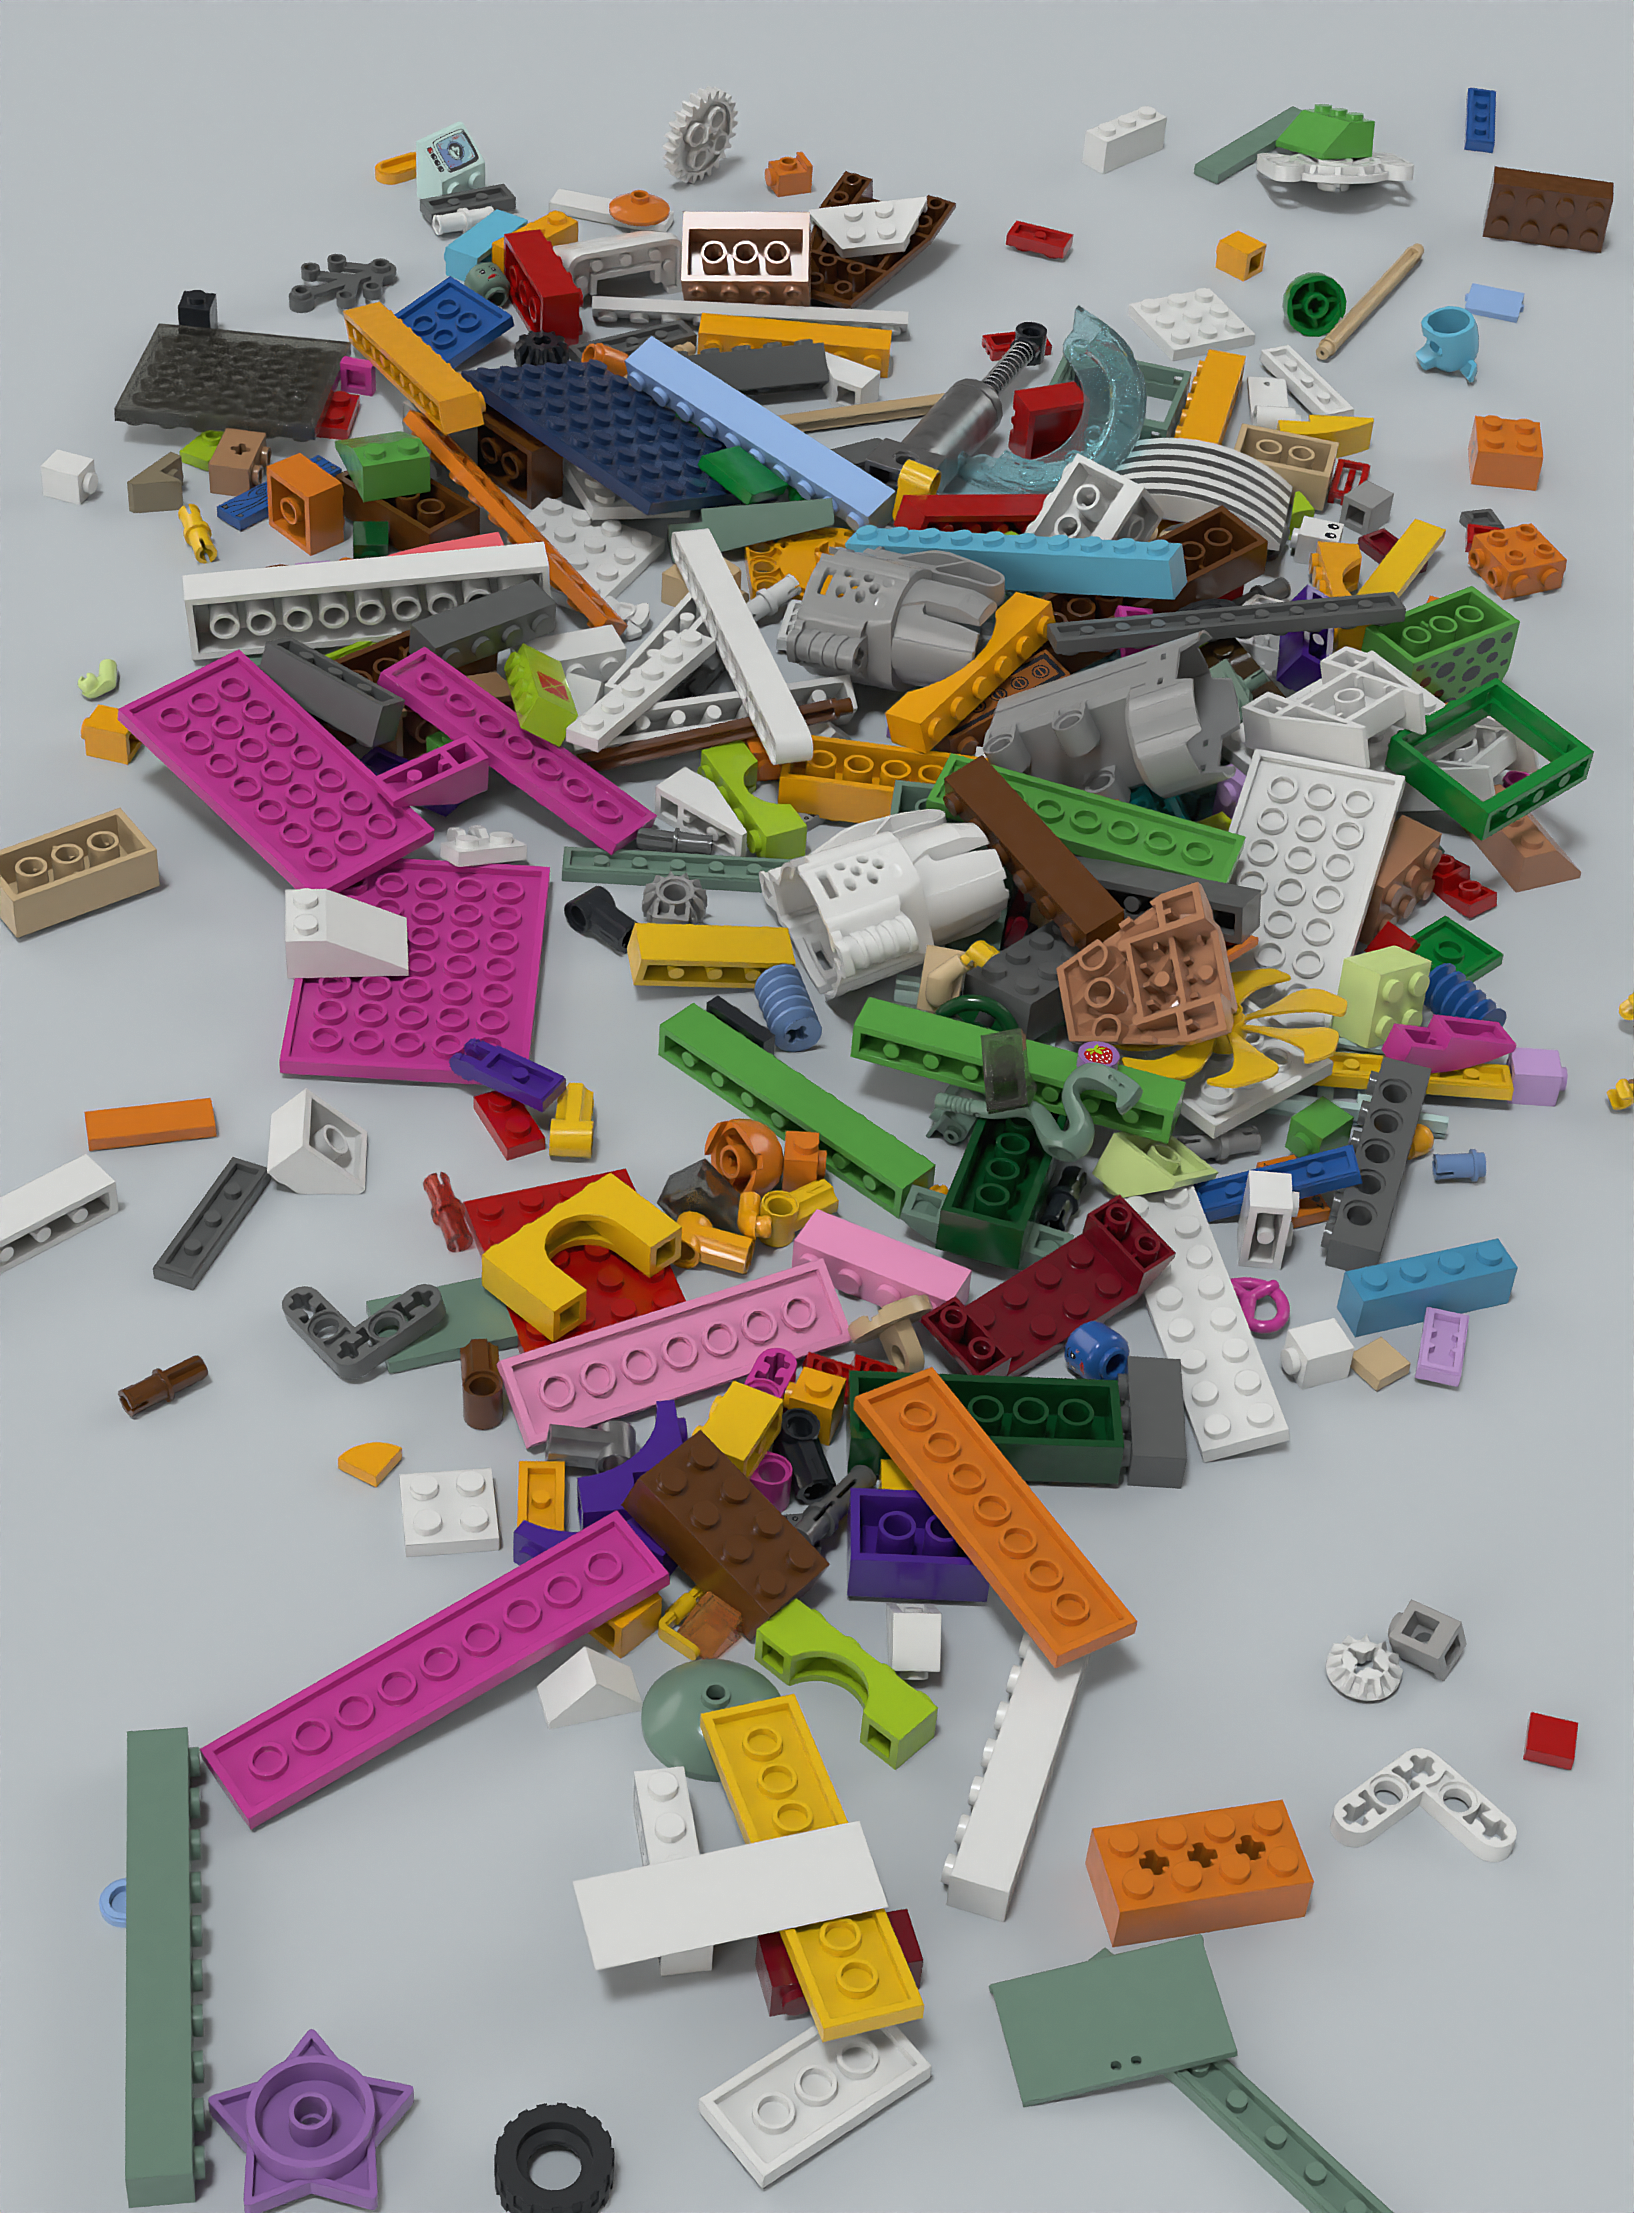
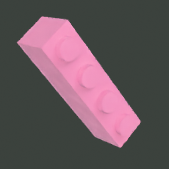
M816 1209L794 1240L792 1268L823 1258L834 1288L882 1307L916 1294L918 1296L928 1295L934 1309L954 1296L963 1305L968 1301L971 1269Z

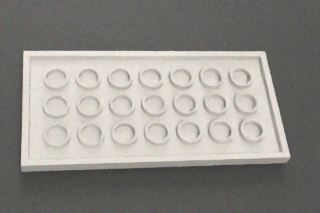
M1255 748L1228 831L1246 837L1244 849L1229 884L1261 890L1260 927L1252 934V936L1258 937L1259 941L1256 947L1230 962L1229 967L1231 973L1272 968L1291 976L1290 981L1263 987L1247 997L1248 1000L1259 1008H1266L1289 994L1303 989L1315 988L1335 995L1338 994L1344 958L1354 955L1405 787V776ZM1317 1012L1272 1016L1288 1029L1332 1028L1333 1015Z

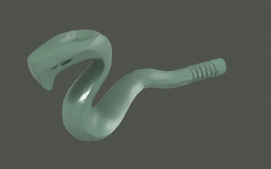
M1095 1062L1079 1066L1067 1077L1062 1091V1103L1070 1122V1127L1066 1131H1062L1059 1128L1052 1114L1042 1104L1033 1100L1017 1099L991 1103L939 1092L935 1097L934 1104L937 1109L987 1119L1026 1118L1032 1123L1044 1151L1058 1160L1075 1162L1088 1153L1095 1135L1093 1119L1080 1099L1082 1092L1093 1089L1116 1097V1108L1121 1115H1124L1140 1100L1143 1090L1133 1079L1109 1066Z

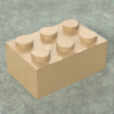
M1242 423L1234 450L1263 463L1292 486L1289 504L1293 505L1295 492L1300 491L1314 509L1323 511L1339 443Z

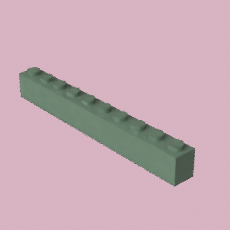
M188 1727L127 1731L125 2183L129 2208L196 2202L195 2180H206L205 2146H195V2132L205 2131L204 2097L194 2098V2084L204 2083L203 2050L194 2051V2037H204L203 2004L193 2005V1992L203 1991L202 1959L193 1960V1947L203 1946L202 1916L192 1915V1904L202 1903L201 1871L192 1872V1861L201 1860L200 1829L191 1830V1819L201 1818L200 1787L191 1788V1778L200 1777L199 1747L189 1746Z

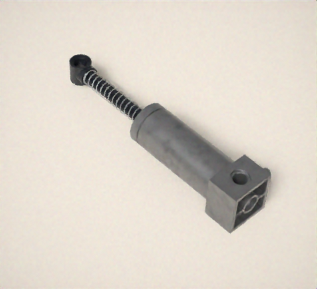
M1036 322L1018 324L1015 330V339L1011 343L1009 350L982 381L968 378L956 381L902 442L885 438L866 458L865 472L895 490L897 494L900 471L904 463L910 459L941 471V482L936 495H945L946 493H943L945 487L1000 425L1003 416L1002 404L999 399L1000 395L1026 366H1036L1043 362L1047 328ZM892 519L887 524V526L895 528V526L893 525L894 519Z

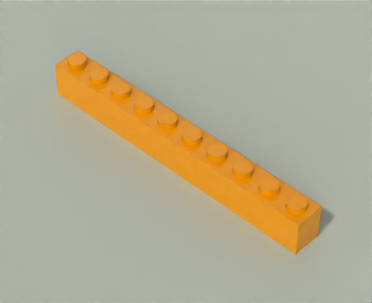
M379 301L343 311L349 342L443 434L447 435L484 425L482 412H486V404L482 393L478 392L470 382H467L460 372L457 373L450 363H446L440 354H436L430 345L424 343L420 336L413 333L412 329L407 327L401 319H398L392 310H388Z
M1209 349L1205 361L1199 360L1196 376L1193 378L1191 391L1188 392L1185 409L1182 410L1180 423L1176 427L1174 438L1200 440L1222 446L1242 384L1246 356ZM1162 519L1157 526L1158 533L1156 538L1160 536L1164 529L1184 522Z

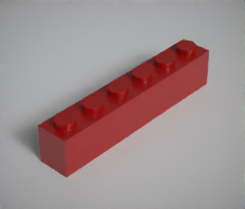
M1048 494L903 495L893 525L895 527H906L908 530L936 528L944 532L969 530L971 533L984 534L993 531H999L1004 534L1012 531L1020 535L1024 534L1028 525L1035 521L1043 508L1044 500Z

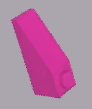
M465 735L373 777L372 785L393 807L458 804L488 790L489 757L468 735Z

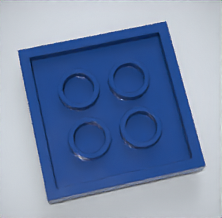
M451 276L395 314L407 327L412 329L413 333L420 336L424 343L430 345L436 354H440L446 363H450L453 369L515 326L512 315Z

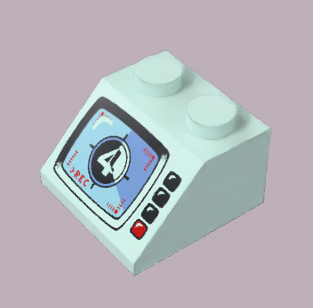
M459 121L416 141L417 197L425 199L485 187V161L464 123Z

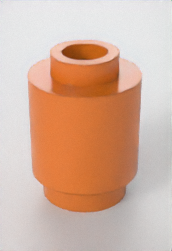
M592 343L585 348L581 362H588L590 359L598 360L606 364L607 370L614 375L624 377L628 374L625 360L629 357L627 353L602 343Z

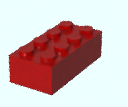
M540 229L504 234V275L511 286L508 298L527 330L534 332L543 330L547 333L554 331L556 336L564 337L565 343L568 346L579 344V336L583 334V325L579 316V308L583 307L584 303L581 289L575 286L571 273L565 270L561 257L555 254L551 241H547Z

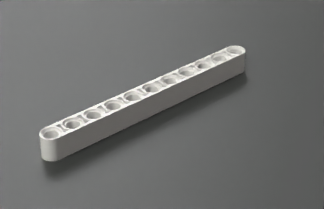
M707 528L673 532L671 545L675 563L711 638L716 639V648L771 763L778 765L811 760L813 757V742L810 730L710 530Z

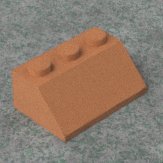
M1501 784L1494 785L1495 795L1506 789ZM1531 813L1483 841L1460 825L1515 892L1574 880L1581 876V871Z

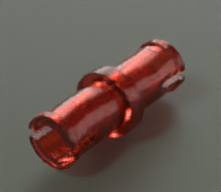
M440 1172L439 1176L442 1184H440L437 1173H432L423 1181V1188L432 1206L430 1215L435 1225L440 1226L447 1249L451 1252H456L455 1240L459 1252H463L473 1243V1236L469 1232L464 1219L465 1207L462 1201L456 1198L449 1176L444 1172Z

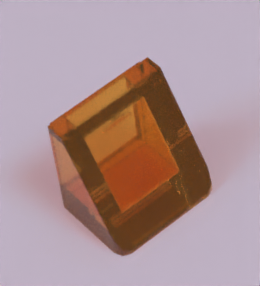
M708 1591L699 1600L677 1632L699 1648V1657L702 1659H717L742 1637L743 1616L739 1611Z

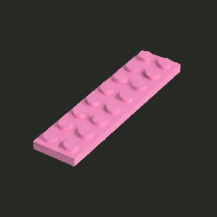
M821 1258L500 1360L496 1365L526 1449L546 1443L550 1424L592 1428L605 1422L614 1421L656 1407V1401L678 1400L748 1377L758 1356L767 1349H785L791 1352L796 1360L805 1358L808 1352L818 1354L848 1344L852 1340L847 1330L849 1325L824 1259Z

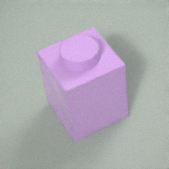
M1516 1047L1514 1052L1509 1053L1506 1065L1510 1069L1514 1092L1512 1100H1507V1103L1555 1107L1559 1091H1565L1568 1078L1567 1068L1561 1067L1559 1051Z

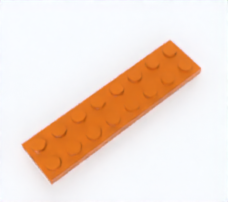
M933 1367L855 1397L854 1411L1054 1668L1135 1634L1137 1626L1135 1617Z

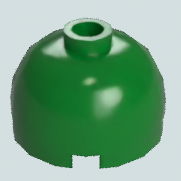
M1307 272L1296 277L1288 285L1283 295L1282 308L1286 320L1296 331L1308 337H1320L1330 333L1340 317L1343 318L1346 312L1347 300L1343 288L1332 277L1320 272Z

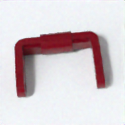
M1018 890L1007 915L1002 946L1006 948L1021 940L1028 928V920L1022 917L1029 902L1024 901V893Z

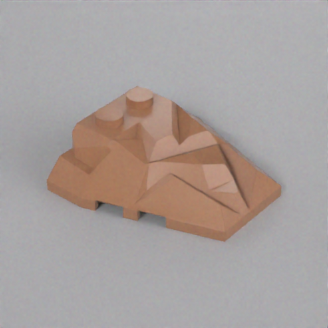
M1199 882L1160 894L1150 901L1153 907L1135 920H1132L1130 917L1119 923L1121 930L1104 942H1101L1099 939L1095 940L1056 968L1069 1042L1073 1045H1083L1091 1041L1105 1042L1110 1045H1194L1231 1033L1234 1023L1233 1014L1237 1012L1238 1007L1224 937L1220 926L1213 920L1211 905Z

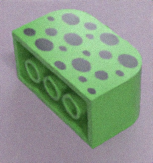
M1470 586L1406 611L1404 622H1393L1387 626H1377L1374 624L1367 626L1361 651L1366 653L1371 650L1443 703H1447L1461 698L1471 692L1476 686L1480 687L1494 678H1498L1500 681L1503 680L1511 663L1520 621L1475 587Z

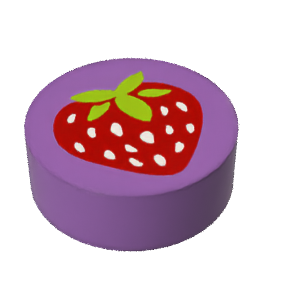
M1091 1041L1080 1046L1076 1066L1078 1068L1083 1064L1095 1062L1118 1070L1120 1055L1118 1050L1108 1043Z

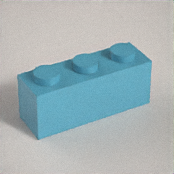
M496 209L445 247L446 275L465 281L466 275L475 265L486 262L492 263V243L504 237V234L512 233L526 226L528 220Z

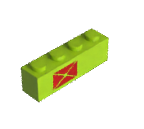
M522 643L517 653L512 652L504 666L520 728L560 747L566 737V728L578 717L560 661Z

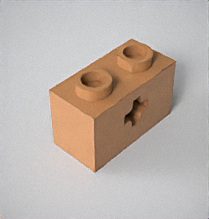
M226 428L208 464L210 493L236 497L262 483L263 470L266 466L270 465L272 456L271 447H267L266 433Z

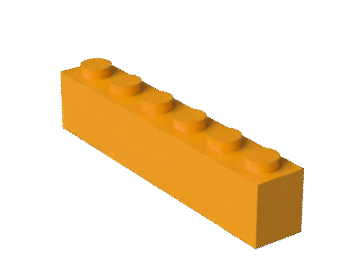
M702 313L698 331L697 355L700 354V351L709 348H719L720 352L732 351L733 347L740 345H750L751 349L763 348L764 344L771 342H781L782 346L794 345L795 341L812 339L813 343L824 342L825 352L881 371L880 377L888 378L892 330Z

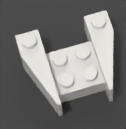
M1348 646L1341 648L1320 661L1323 685L1300 699L1293 701L1266 692L1241 707L1246 747L1253 750L1255 748L1364 769L1370 767L1367 739L1380 731L1388 729L1392 724L1421 735L1426 733L1423 692L1374 655Z
M1491 716L1474 724L1477 727L1475 739L1434 762L1435 765L1483 802L1495 795L1493 778L1504 770L1533 773L1540 769L1537 752ZM1405 781L1397 812L1441 810Z

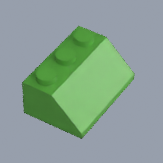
M1315 104L1314 109H1304L1276 140V146L1321 160L1372 157L1375 121L1365 119L1363 113H1348V109L1332 108V105Z

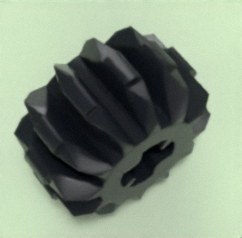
M531 330L528 335H520L519 341L516 342V348H514L516 365L518 367H522L523 364L538 366L545 365L547 362L566 364L569 361L568 344L565 343L563 336H556L554 331L547 333L543 330L540 332Z

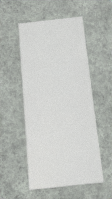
M860 1821L573 1881L595 1971L888 1907Z

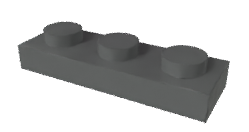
M505 184L420 199V211L431 225H433L434 215L454 213L459 208L472 210L492 206L494 211L496 209L501 211L516 209V197Z

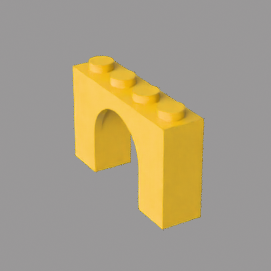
M609 1173L598 1181L588 1184L581 1192L565 1202L555 1205L551 1211L534 1222L524 1225L517 1233L501 1243L491 1246L482 1254V1286L554 1342L586 1321L587 1290L550 1261L553 1256L573 1246H601L616 1252L650 1278L681 1257L682 1226L612 1173Z

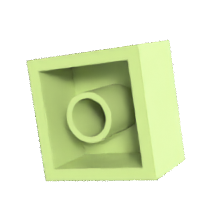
M1395 945L1344 958L1337 996L1347 1000V1011L1343 1017L1333 1016L1331 1029L1336 1030L1340 1037L1368 1049L1384 1044L1394 1023L1421 1026L1423 1004L1430 983L1429 973L1432 961Z

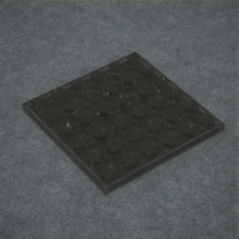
M159 323L114 408L115 421L126 422L132 426L142 424L159 425L164 429L176 427L192 428L196 432H206L209 430L225 432L226 428L266 433V439L284 437L292 438L297 442L316 440L334 392H336L340 382V362L344 356L350 357L351 342Z

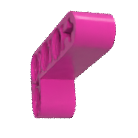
M770 1348L763 1351L758 1356L744 1385L783 1399L789 1382L795 1383L797 1361L795 1356L782 1348ZM783 1408L782 1415L788 1410L787 1408ZM767 1451L749 1480L780 1512L785 1511L789 1506L793 1472L792 1465L785 1457Z

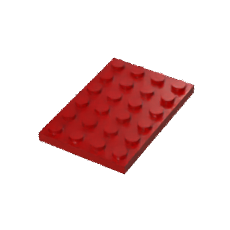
M626 1168L463 1201V1214L481 1259L482 1254L491 1246L506 1240L517 1233L524 1225L534 1222L551 1211L555 1205L565 1202L581 1192L588 1184L598 1181L609 1173H612L636 1191ZM579 1245L562 1250L553 1256L550 1261L587 1290L586 1321L552 1342L507 1305L506 1307L518 1335L517 1348L520 1354L686 1302V1299L670 1265L649 1278L610 1249L595 1245Z

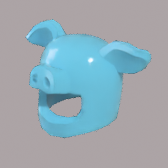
M1446 306L1430 312L1421 321L1422 333L1427 340L1425 345L1415 353L1419 364L1425 371L1434 367L1445 372L1459 370L1469 382H1473L1478 372L1477 364L1474 360L1479 351V332L1473 315L1466 309L1454 306Z

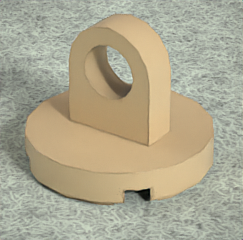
M916 1294L882 1306V1309L878 1310V1314L871 1317L872 1321L869 1320L868 1316L863 1315L848 1326L847 1330L854 1344L880 1338L889 1362L897 1367V1372L917 1373L924 1369L925 1361L921 1345L912 1324L921 1320L922 1316L934 1308L928 1295L918 1296Z

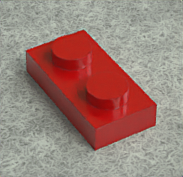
M1016 220L1007 233L1006 245L1013 246L1020 251L1041 253L1048 258L1063 259L1072 246L1074 234Z
M345 391L327 392L314 426L315 437L338 440L348 439L360 406V395L349 394Z
M496 1090L473 1097L475 1112L507 1161L545 1150V1136L523 1103Z

